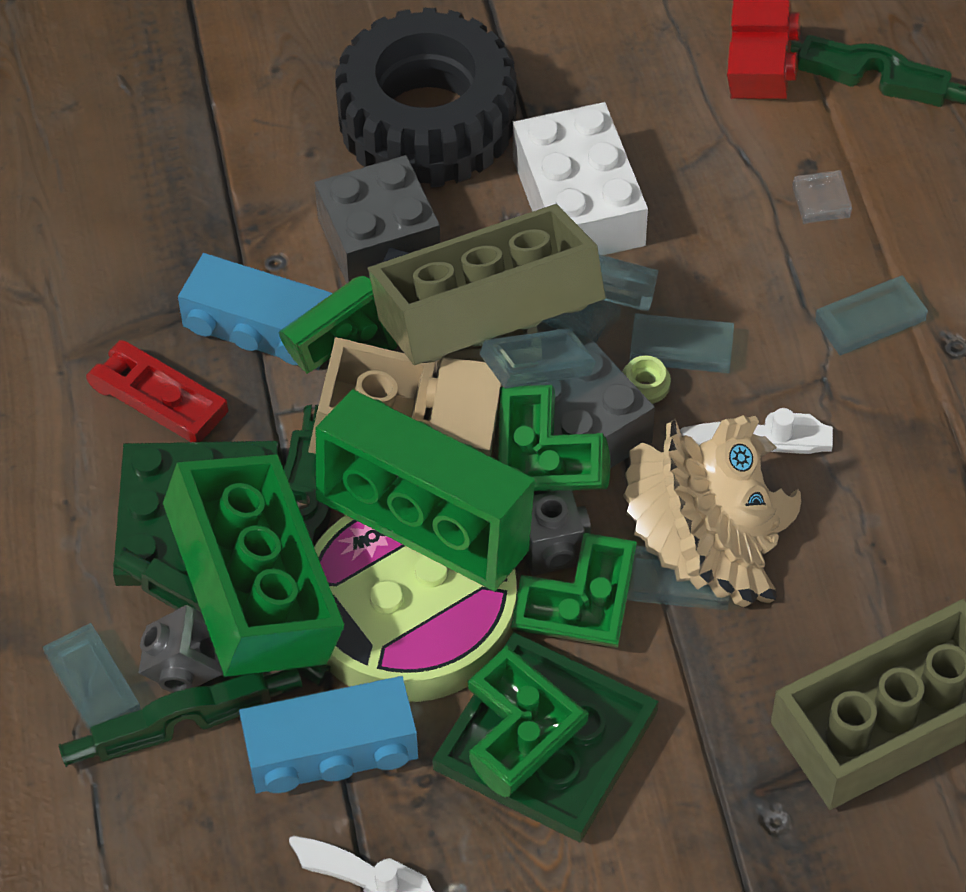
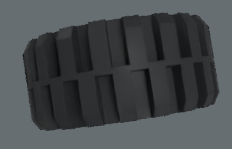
M423 8V12L411 13L410 9L398 11L394 18L388 20L384 16L371 24V30L368 31L364 28L352 39V45H348L339 58L340 66L336 69L335 76L339 129L343 134V142L351 154L356 155L357 162L363 167L406 155L419 183H430L431 188L443 187L445 181L455 179L456 183L471 178V172L475 170L481 173L493 164V157H500L509 146V139L513 136V122L516 121L515 62L511 52L505 48V43L493 31L487 33V26L473 17L468 21L464 19V15L460 12L448 10L447 14L437 13L436 8ZM424 87L441 88L461 96L448 104L430 108L412 107L393 100L396 96L406 91Z

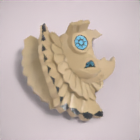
M742 415L734 419L722 420L712 439L700 445L692 437L687 435L682 437L676 419L666 424L664 452H660L643 442L629 451L631 465L624 475L628 487L623 497L629 503L626 515L636 522L634 535L645 541L646 551L658 557L661 567L675 570L677 582L690 580L697 590L708 584L717 597L725 598L730 595L734 604L742 607L748 606L756 601V599L765 603L773 602L776 600L777 592L763 569L765 567V560L762 555L777 545L778 533L786 529L796 519L801 506V492L799 489L793 491L788 496L782 488L773 493L764 484L761 471V457L777 447L766 436L753 434L759 423L756 416L746 417Z

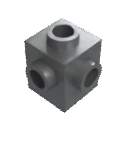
M572 490L540 491L534 493L529 552L526 554L532 576L578 566L584 533L591 534V525L585 506H576Z
M186 605L146 626L140 642L142 654L139 674L159 683L160 687L164 690L176 692L197 687L223 674L202 612Z

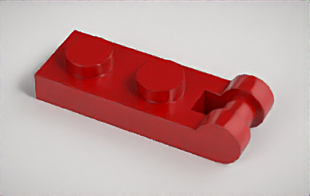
M119 340L108 351L110 358L104 364L97 363L86 374L88 383L98 393L105 396L112 395L189 442H202L229 412L226 399L124 340ZM124 371L129 372L126 377L121 375Z

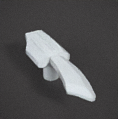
M780 408L770 413L765 420V425L758 424L753 432L755 435L766 436L777 447L771 452L800 454L832 452L833 426L821 423L811 414L793 413L787 408ZM720 422L683 427L680 432L683 437L685 435L692 437L700 445L712 439Z
M297 836L289 838V843L297 854L302 868L351 882L364 888V892H434L426 876L391 858L384 859L373 867L354 854L334 845Z

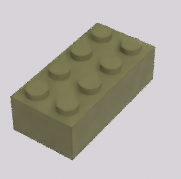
M557 203L368 267L379 321L413 365L436 362L446 354L469 346L487 344L497 336L517 329L533 328L543 320L563 313L579 312L589 304L606 299L597 244Z
M964 598L776 691L771 724L829 810L966 741V601Z

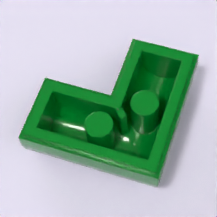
M364 275L355 277L278 332L286 350L306 374L330 359L335 337L392 351L398 347L396 341L379 321L371 280Z
M553 385L501 387L498 461L518 468L524 474L534 478V492L607 489L610 480V454L608 442L603 433L554 435L555 388Z
M584 533L574 584L521 575L511 624L512 630L618 648L637 541Z
M505 646L468 680L469 691L503 719L469 751L470 762L477 775L490 789L503 797H509L588 721V713L508 646Z

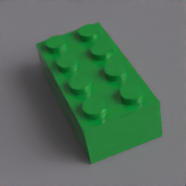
M354 389L316 426L317 501L494 592L529 552L535 479L524 474L518 468L508 466L479 452L473 446L463 444L433 429L428 424L417 421L388 407L382 401L372 399Z
M278 454L177 462L163 501V506L224 677L327 665L345 625Z

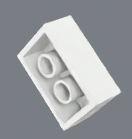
M605 102L513 122V161L532 212L557 203L597 244L599 256L646 246L648 208Z

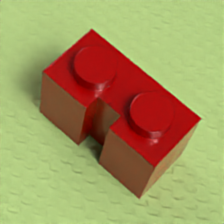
M733 0L732 39L729 45L727 69L731 98L787 99L788 81H796L797 52H790L791 41H799L800 12H792L791 0Z

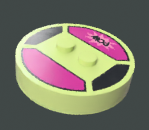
M344 516L332 525L314 546L345 625L327 665L331 666L330 672L349 687L403 676L409 702H422L446 697L468 687V680L503 649L514 631L511 628L517 599L515 568L494 592L348 516Z

